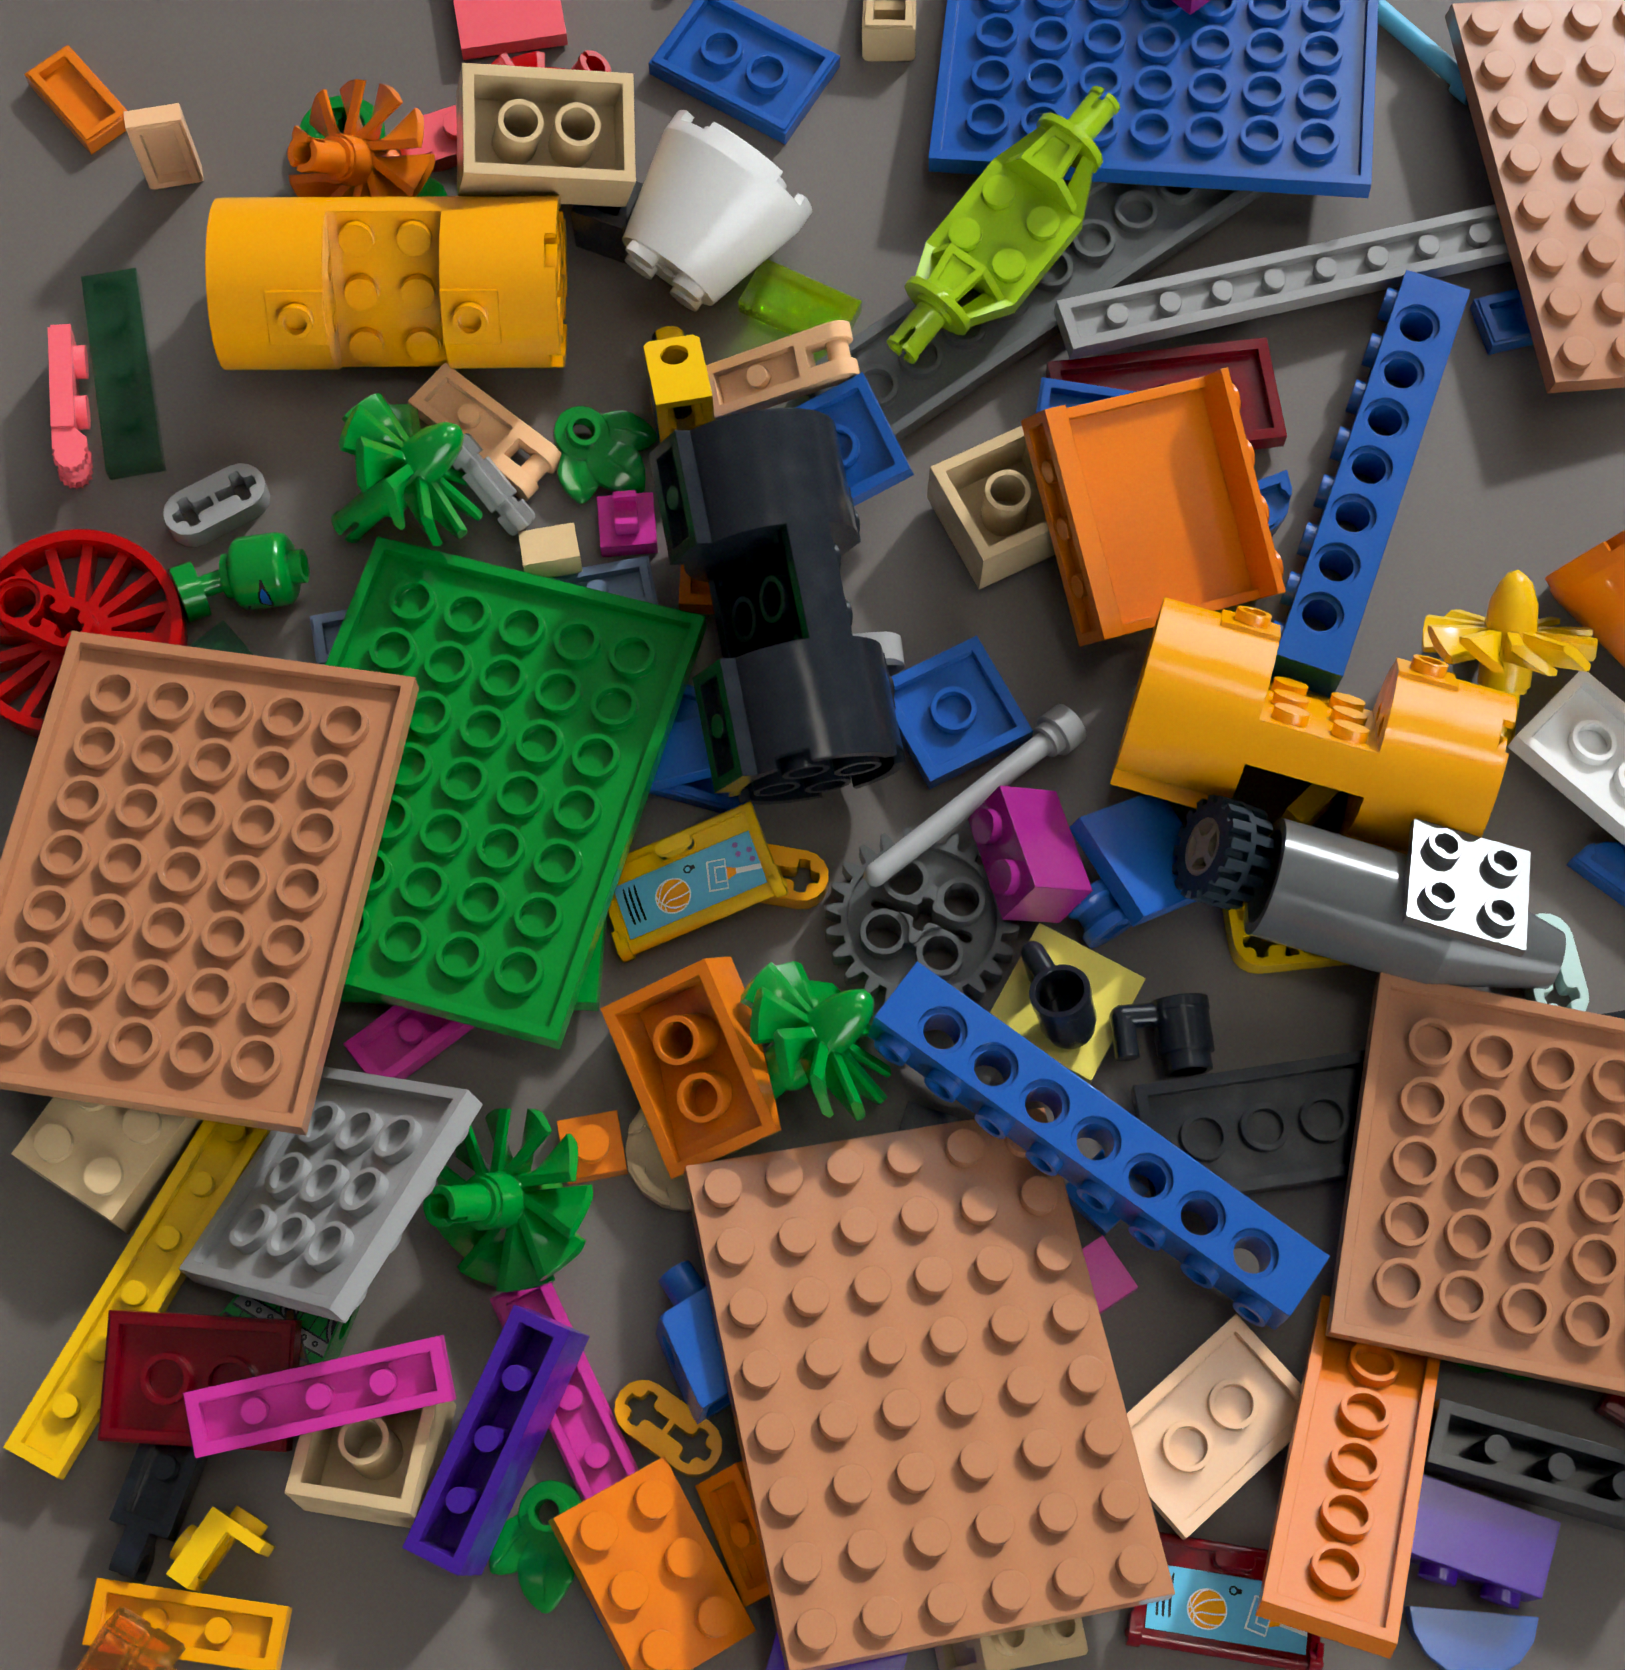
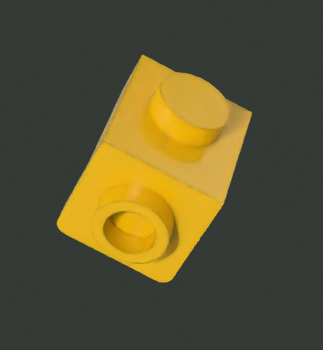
M236 1505L230 1515L212 1506L199 1527L192 1524L180 1535L170 1552L169 1557L174 1560V1563L166 1575L187 1589L201 1592L236 1540H239L258 1554L269 1557L276 1547L262 1537L269 1526L238 1505Z

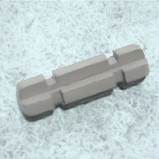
M464 434L462 450L452 466L457 471L461 468L465 471L466 475L462 478L491 513L497 510L501 515L497 521L507 533L512 536L517 535L518 532L523 531L536 518L534 511L524 499H521L519 502L513 496L517 493L516 489L489 456L485 459L481 457L479 453L483 449L470 434Z

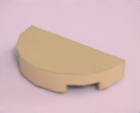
M641 1108L628 1129L625 1153L629 1174L641 1193L660 1207L681 1212H691L684 1175L675 1179L670 1178Z

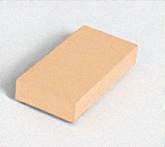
M179 103L123 112L126 131L150 190L204 181L202 164Z

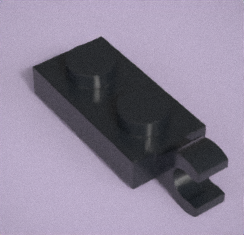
M139 1443L109 1520L117 1524L126 1526L122 1538L113 1553L109 1565L110 1571L145 1583L154 1562L157 1537L172 1542L176 1541L208 1456L195 1458L193 1446Z

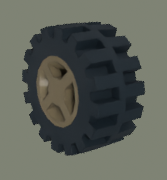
M1215 794L1208 795V800L1202 798L1198 801L1197 811L1191 809L1186 816L1188 822L1186 827H1180L1177 836L1181 840L1179 845H1174L1173 856L1177 857V862L1172 865V874L1178 876L1174 883L1177 889L1182 890L1181 895L1185 898L1231 910V908L1236 910L1242 908L1243 901L1249 903L1255 897L1253 889L1255 887L1260 889L1265 881L1262 873L1264 869L1269 870L1272 861L1267 858L1268 852L1274 849V839L1268 837L1273 831L1272 822L1266 820L1268 814L1257 806Z

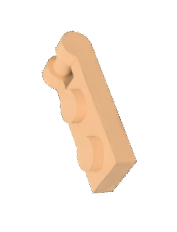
M845 320L830 321L706 365L713 395L715 420L739 413L767 409L831 386H837L860 374L858 361L856 358L851 357L849 344L853 341L850 323ZM824 349L827 350L829 361L816 366L814 353Z
M444 363L408 400V404L418 409L419 418L429 426L445 421L459 425L463 434H470L483 449L479 453L481 457L485 459L489 456L516 489L517 493L515 496L528 501L539 489L537 482L545 473L553 474L558 469L562 453L555 445L456 370L451 369L447 363ZM520 448L530 455L521 467L511 460V457Z

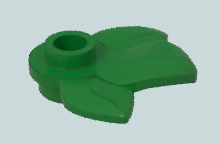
M574 406L566 409L559 415L553 428L555 445L562 453L558 464L557 476L564 491L580 505L585 504L594 495L598 486L613 492L636 490V493L644 492L646 473L639 452L649 448L656 442L657 434L652 426L634 413L624 410L600 414L590 407ZM576 425L586 426L591 431L592 438L588 440L579 439L574 434L573 427Z
M555 1480L539 1482L525 1493L520 1502L518 1514L505 1522L489 1558V1568L492 1574L507 1575L518 1572V1580L524 1596L536 1609L545 1614L552 1612L564 1598L573 1582L575 1572L551 1526L542 1523L539 1516L540 1509L544 1503L554 1501L559 1509L558 1515L581 1503L580 1497L572 1487Z

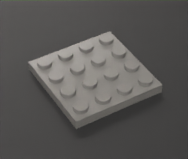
M324 1066L307 1136L273 1130L269 1132L179 1267V1270L194 1283L346 1323L353 1311L365 1299L368 1287L388 1255L399 1245L403 1231L420 1204L434 1189L436 1179L452 1153L466 1138L470 1125L483 1104L467 1089Z

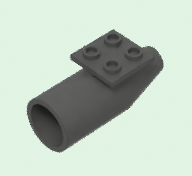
M1285 818L1277 819L1272 825L1273 831L1268 837L1274 839V849L1269 851L1267 856L1268 859L1272 860L1269 870L1264 869L1262 873L1265 881L1261 888L1255 887L1253 889L1255 897L1249 903L1245 902L1243 923L1244 931L1247 935L1374 972H1382L1424 984L1548 989L1556 980L1565 956L1566 936L1560 929L1528 911L1530 851L1414 818L1410 824L1407 854Z

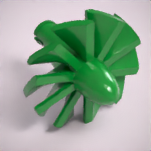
M375 393L360 401L341 418L345 425L338 442L340 451L355 455L357 485L361 490L341 510L336 511L331 516L332 525L339 535H342L351 526L352 531L345 536L344 540L350 543L359 542L363 535L385 516L391 517L394 525L400 530L404 529V511L408 507L433 546L443 544L436 529L434 519L460 540L468 531L455 510L468 515L476 521L482 518L483 512L449 483L455 482L470 487L462 478L466 475L465 471L460 469L457 471L452 466L462 450L464 434L459 425L444 421L421 429L418 409L410 404L388 405L380 393Z
M796 961L777 966L770 962L754 976L743 991L740 1002L752 1009L750 1037L753 1043H771L766 1048L764 1055L775 1100L786 1090H801L807 1084H810L822 1114L830 1118L834 1113L829 1102L827 1086L858 1122L865 1117V1110L859 1094L877 1105H880L888 1098L863 1067L888 1078L892 1075L890 1066L854 1044L859 1037H868L871 1028L869 1021L873 1016L874 999L865 989L841 992L833 983L809 980L803 965Z
M511 1108L494 1109L486 1115L485 1120L494 1143L491 1166L482 1156L472 1126L470 1125L466 1138L456 1147L455 1154L456 1158L475 1172V1175L471 1176L468 1180H464L445 1165L437 1177L438 1186H435L432 1190L434 1194L430 1193L423 1202L426 1219L431 1225L436 1226L442 1236L456 1251L465 1257L457 1266L461 1273L477 1281L497 1286V1292L528 1290L554 1282V1274L577 1257L586 1243V1240L576 1232L593 1199L592 1184L564 1187L562 1185L564 1182L576 1181L578 1143L571 1134H566L535 1170L531 1171L534 1152L552 1132L547 1118L537 1109H527L522 1144L514 1158L507 1141Z

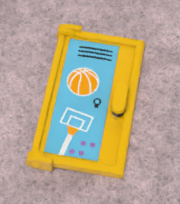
M751 801L628 853L608 910L615 930L611 934L617 954L624 963L635 959L636 954L774 896L780 898L789 894L787 881L784 879L778 866L774 864ZM694 841V846L689 850L688 847Z

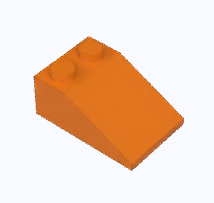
M731 956L704 958L600 1008L671 1179L684 1175L685 1166L715 1161L782 1130L762 1043L754 1044L750 1037L752 1009L740 1002L745 988Z

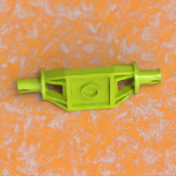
M1093 86L1068 119L1051 112L1044 113L1038 120L1035 130L991 161L925 243L916 275L911 276L904 286L907 295L916 307L886 341L891 350L898 356L905 351L906 354L903 359L914 364L918 360V356L941 328L956 335H965L972 326L1015 313L1082 230L1093 173H1096L1103 163L1102 154L1093 140L1120 110V104L1111 93L1108 92L1105 98L1101 100L1100 97L1104 93V88ZM1071 166L1076 170L1067 186L1063 178ZM972 288L981 293L980 296L963 307L957 303Z

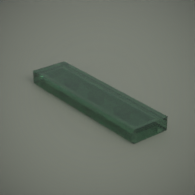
M136 268L82 276L81 281L106 473L110 480L166 471L142 287Z

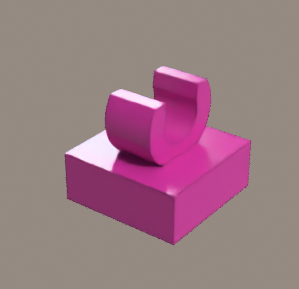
M636 490L614 491L613 495L597 496L602 557L658 553L653 492L636 493Z

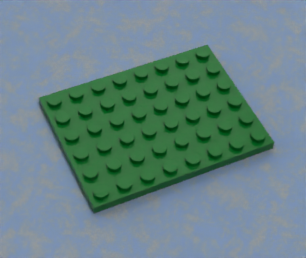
M377 536L325 665L415 677L419 690L343 991L560 1050L707 629L705 616Z

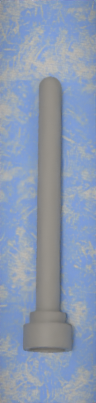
M1056 704L1037 719V727L1033 729V737L866 866L863 873L866 883L874 887L881 886L971 816L999 785L1009 786L1047 755L1050 757H1055L1058 754L1064 756L1086 740V730L1077 714L1063 704Z

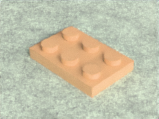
M1237 1314L1127 1413L1151 1505L1182 1540L1191 1535L1281 1451L1291 1439L1301 1383Z

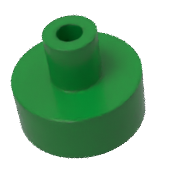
M191 561L169 568V576L176 587L188 622L191 623L210 616L211 610L207 598L224 592L219 570L198 577Z

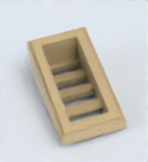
M863 0L862 57L864 60H914L917 0Z

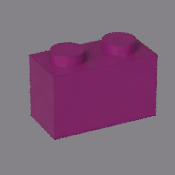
M999 785L968 818L973 838L978 847L1002 919L1060 923L1093 891L1056 791Z

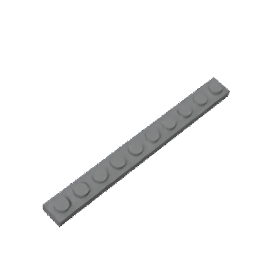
M1496 204L1057 300L1053 312L1069 359L1072 360L1381 291L1388 287H1399L1406 269L1428 277L1439 278L1511 262Z

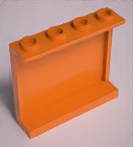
M1228 367L1203 377L1066 408L1065 404L1044 409L1021 420L1079 647L1154 627L1164 597L1216 611L1286 592L1282 579L1284 574L1283 562L1274 548L1268 524V504L1260 493L1254 470V449L1249 440L1246 439L1239 412L1241 406L1238 389L1232 383Z

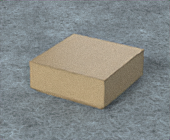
M574 522L518 532L524 572L547 578L583 572Z

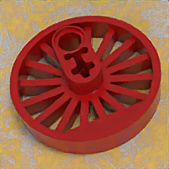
M89 529L57 531L31 539L17 546L0 559V623L2 624L0 625V644L20 645L0 652V673L22 667L0 684V716L13 727L37 739L39 737L44 721L40 717L50 702L72 631L187 646L186 619L181 600L170 576L148 551L126 538L104 531ZM80 557L75 596L73 598L61 560ZM98 557L113 559V562L93 593ZM49 565L55 589L34 580L30 574ZM133 567L145 573L116 595ZM160 588L166 595L167 600L133 610ZM34 604V608L29 614L23 617H14L20 608ZM157 625L153 633L135 632ZM37 683L20 712L8 705Z

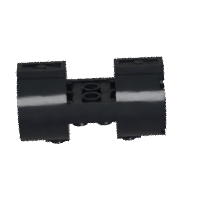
M772 408L723 417L692 430L673 431L649 453L670 565H684L688 576L699 581L708 582L723 658L718 659L692 678L714 793H728L729 797L738 795L739 803L742 804L751 801L752 805L784 804L823 798L822 792L845 787L851 783V780L853 787L858 789L893 775L906 763L895 713L894 682L888 673L885 653L882 651L881 644L874 639L853 636L852 634L853 612L849 601L845 599L839 571L841 556L859 544L861 539L859 534L860 519L857 511L854 509L850 487H848L835 422L828 415L815 410Z

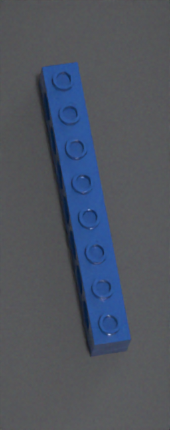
M1407 269L1398 290L1390 287L1387 288L1377 316L1378 320L1386 322L1383 334L1381 336L1372 333L1361 365L1371 368L1367 381L1364 382L1356 379L1345 412L1355 415L1351 428L1348 429L1340 426L1329 459L1339 462L1334 477L1327 474L1323 475L1313 503L1314 507L1323 509L1318 525L1307 522L1296 553L1306 557L1301 574L1294 571L1290 572L1285 585L1286 592L1281 596L1280 604L1289 606L1285 622L1273 621V623L1281 627V638L1271 678L1274 679L1276 676L1300 681L1309 687V691L1329 698L1341 682L1470 294L1469 289ZM1403 334L1415 336L1420 342L1411 341ZM1387 380L1400 382L1405 388H1396L1390 385ZM1371 427H1381L1390 435H1379ZM1354 474H1365L1371 477L1375 483H1363ZM1337 522H1350L1359 529V532H1348L1342 529ZM1320 570H1334L1342 576L1343 581H1331L1323 576ZM1303 619H1318L1324 623L1327 630H1312L1305 624Z
M918 961L874 1016L868 1037L875 1041V1049L885 1059L898 1066H903L906 1063L925 1077V1085L936 1096L951 1103L957 1100L975 1113V1121L987 1133L999 1139L1008 1137L1026 1150V1158L1037 1169L1050 1176H1056L1058 1173L1077 1187L1078 1196L1088 1206L1101 1213H1108L1110 1211L1129 1225V1233L1139 1243L1154 1251L1163 1249L1181 1262L1180 1268L1190 1280L1204 1288L1211 1289L1214 1286L1234 1301L1233 1308L1250 1323L1260 1327L1268 1325L1275 1331L1292 1315L1330 1258L1328 1254ZM929 1030H941L950 1036L954 1046L948 1049L934 1048L926 1041L924 1033ZM982 1065L991 1066L1000 1072L1004 1083L998 1086L986 1085L977 1078L974 1068ZM1037 1101L1047 1105L1053 1113L1054 1121L1049 1123L1035 1121L1027 1113L1025 1104ZM1091 1138L1097 1141L1104 1150L1105 1158L1102 1160H1091L1085 1157L1078 1149L1077 1139ZM1139 1174L1147 1177L1155 1187L1156 1196L1146 1198L1136 1194L1129 1184V1176ZM1191 1211L1200 1215L1206 1223L1207 1235H1195L1189 1232L1181 1221V1212ZM1242 1248L1250 1251L1258 1261L1259 1273H1248L1239 1268L1234 1260V1249Z

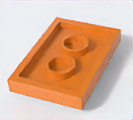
M665 1456L548 1521L625 1670H692L757 1631Z

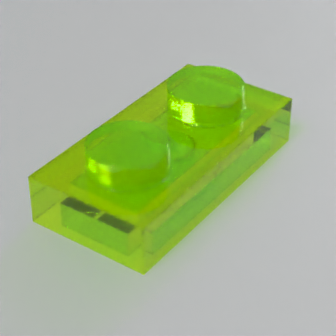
M766 259L757 267L738 300L740 313L790 335L835 320L848 321L852 330L862 312L861 300L769 259Z

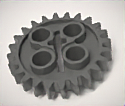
M910 827L904 828L903 838L912 831ZM954 832L948 838L945 845L936 842L888 881L877 887L867 884L863 873L866 866L895 845L886 833L880 836V852L878 854L864 844L859 847V858L863 865L862 867L847 861L843 863L842 874L849 883L832 882L830 895L841 903L826 905L825 918L839 924L827 928L825 938L826 942L843 944L832 953L833 965L851 963V966L845 973L844 982L847 986L863 979L866 982L864 989L873 998L879 992L885 995L886 1002L917 961L964 994L967 991L980 1001L985 997L986 988L981 978L994 983L1001 981L1003 971L994 961L1011 963L1014 950L1005 944L1004 941L1016 940L1019 926L1002 919L984 865L977 863L979 850L976 844L969 847L964 853L957 850L959 833ZM898 876H909L917 881L920 888L913 894L902 895L893 891L889 886V882ZM952 897H965L973 903L976 910L967 916H956L948 911L944 903ZM875 901L884 903L887 909L876 910L872 907V903ZM920 914L931 917L930 923L924 926L923 931L912 927L913 921H917ZM885 928L893 931L899 938V941L891 948L882 949L872 945L867 936L875 929ZM956 935H968L972 938V941L970 943H963ZM941 949L951 954L955 964L945 970H936L926 964L923 956L930 950Z

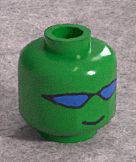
M279 532L235 538L228 547L227 553L222 554L219 560L220 581L225 595L228 599H235L240 607L245 610H259L294 604L300 594L301 584L308 583L310 578L309 562L303 549H295L290 538L286 534Z

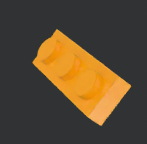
M97 1578L82 1645L246 1670H281L293 1608Z

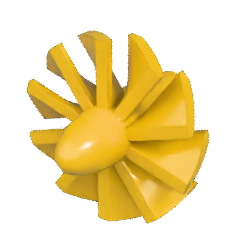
M1520 570L1508 572L1496 587L1489 600L1486 617L1461 609L1451 610L1444 617L1427 615L1423 626L1421 650L1425 653H1438L1445 663L1452 665L1477 659L1479 661L1478 684L1516 696V722L1512 729L1502 726L1501 736L1507 737L1508 746L1516 733L1520 695L1526 694L1527 689L1531 687L1532 671L1546 676H1557L1558 670L1554 667L1587 672L1591 667L1589 661H1594L1596 658L1598 638H1591L1593 629L1589 627H1554L1560 624V618L1550 616L1538 619V601L1533 582Z

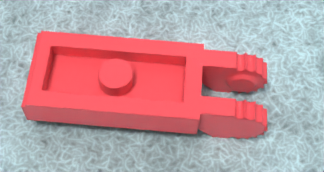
M71 324L50 325L47 328L52 456L55 466H58L57 471L60 481H63L64 486L67 485L70 489L73 487L77 490L79 487L84 488L83 486L86 484L89 485L88 482L92 480L91 475L93 474V457L91 452L88 451L87 437L81 433V430L91 428L89 400L87 395L80 396L79 379H89L88 354L86 345H76Z

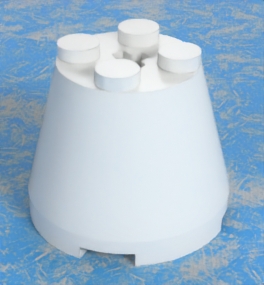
M679 110L662 134L622 241L626 246L625 250L629 253L625 258V262L631 268L650 280L655 274L673 286L670 294L679 303L697 312L702 304L708 306L715 304L795 236L812 214V206L808 199L799 193L793 198L785 190L787 185L780 177L783 171L749 143L714 121L710 127L705 126L703 129L691 123L695 117L687 110Z

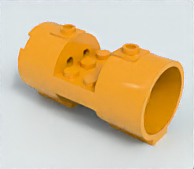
M560 195L216 198L211 205L207 223L205 277L210 330L217 359L224 370H339L342 367L442 366L444 363H447L451 369L564 368L567 356L568 334L567 324H563V320L566 319V297H568L566 219H564L563 211H558L561 208Z
M1163 598L1127 717L1110 784L1197 809V802L1202 798L1208 800V795L1215 794L1232 799L1244 766L1247 764L1349 793L1344 820L1339 832L1343 836L1407 854L1410 824L1414 818L1482 838L1500 789L1509 753L1505 752L1507 737L1501 736L1502 726L1512 729L1516 722L1517 700L1515 695L1456 679L1454 673L1447 672L1449 665L1445 662L1429 656L1415 654L1412 661L1396 657L1395 663L1391 666L1383 682L1373 711L1364 709L1366 703L1363 700L1348 694L1332 692L1330 699L1307 693L1309 687L1306 684L1281 676L1274 677V681L1271 683L1270 680L1281 638V627L1278 624L1271 623V614L1248 606H1238L1236 613L1225 609L1220 613L1170 598Z

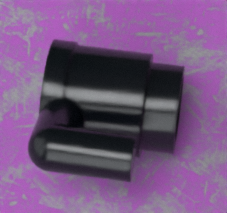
M1027 942L1022 947L1021 957L1028 979L1031 982L1029 998L1043 1034L1055 1046L1062 1049H1076L1085 1045L1092 1038L1097 1021L1089 979L1083 971L1074 966L1065 964L1055 965L1043 945L1039 942Z
M1202 993L1176 994L1153 1000L1150 1003L1118 1005L1114 1007L1110 1012L1109 1018L1116 1061L1138 1059L1140 1054L1136 1028L1153 1027L1157 1057L1163 1060L1165 1076L1187 1077L1213 1070L1211 1053L1215 1051L1209 1014L1208 995Z

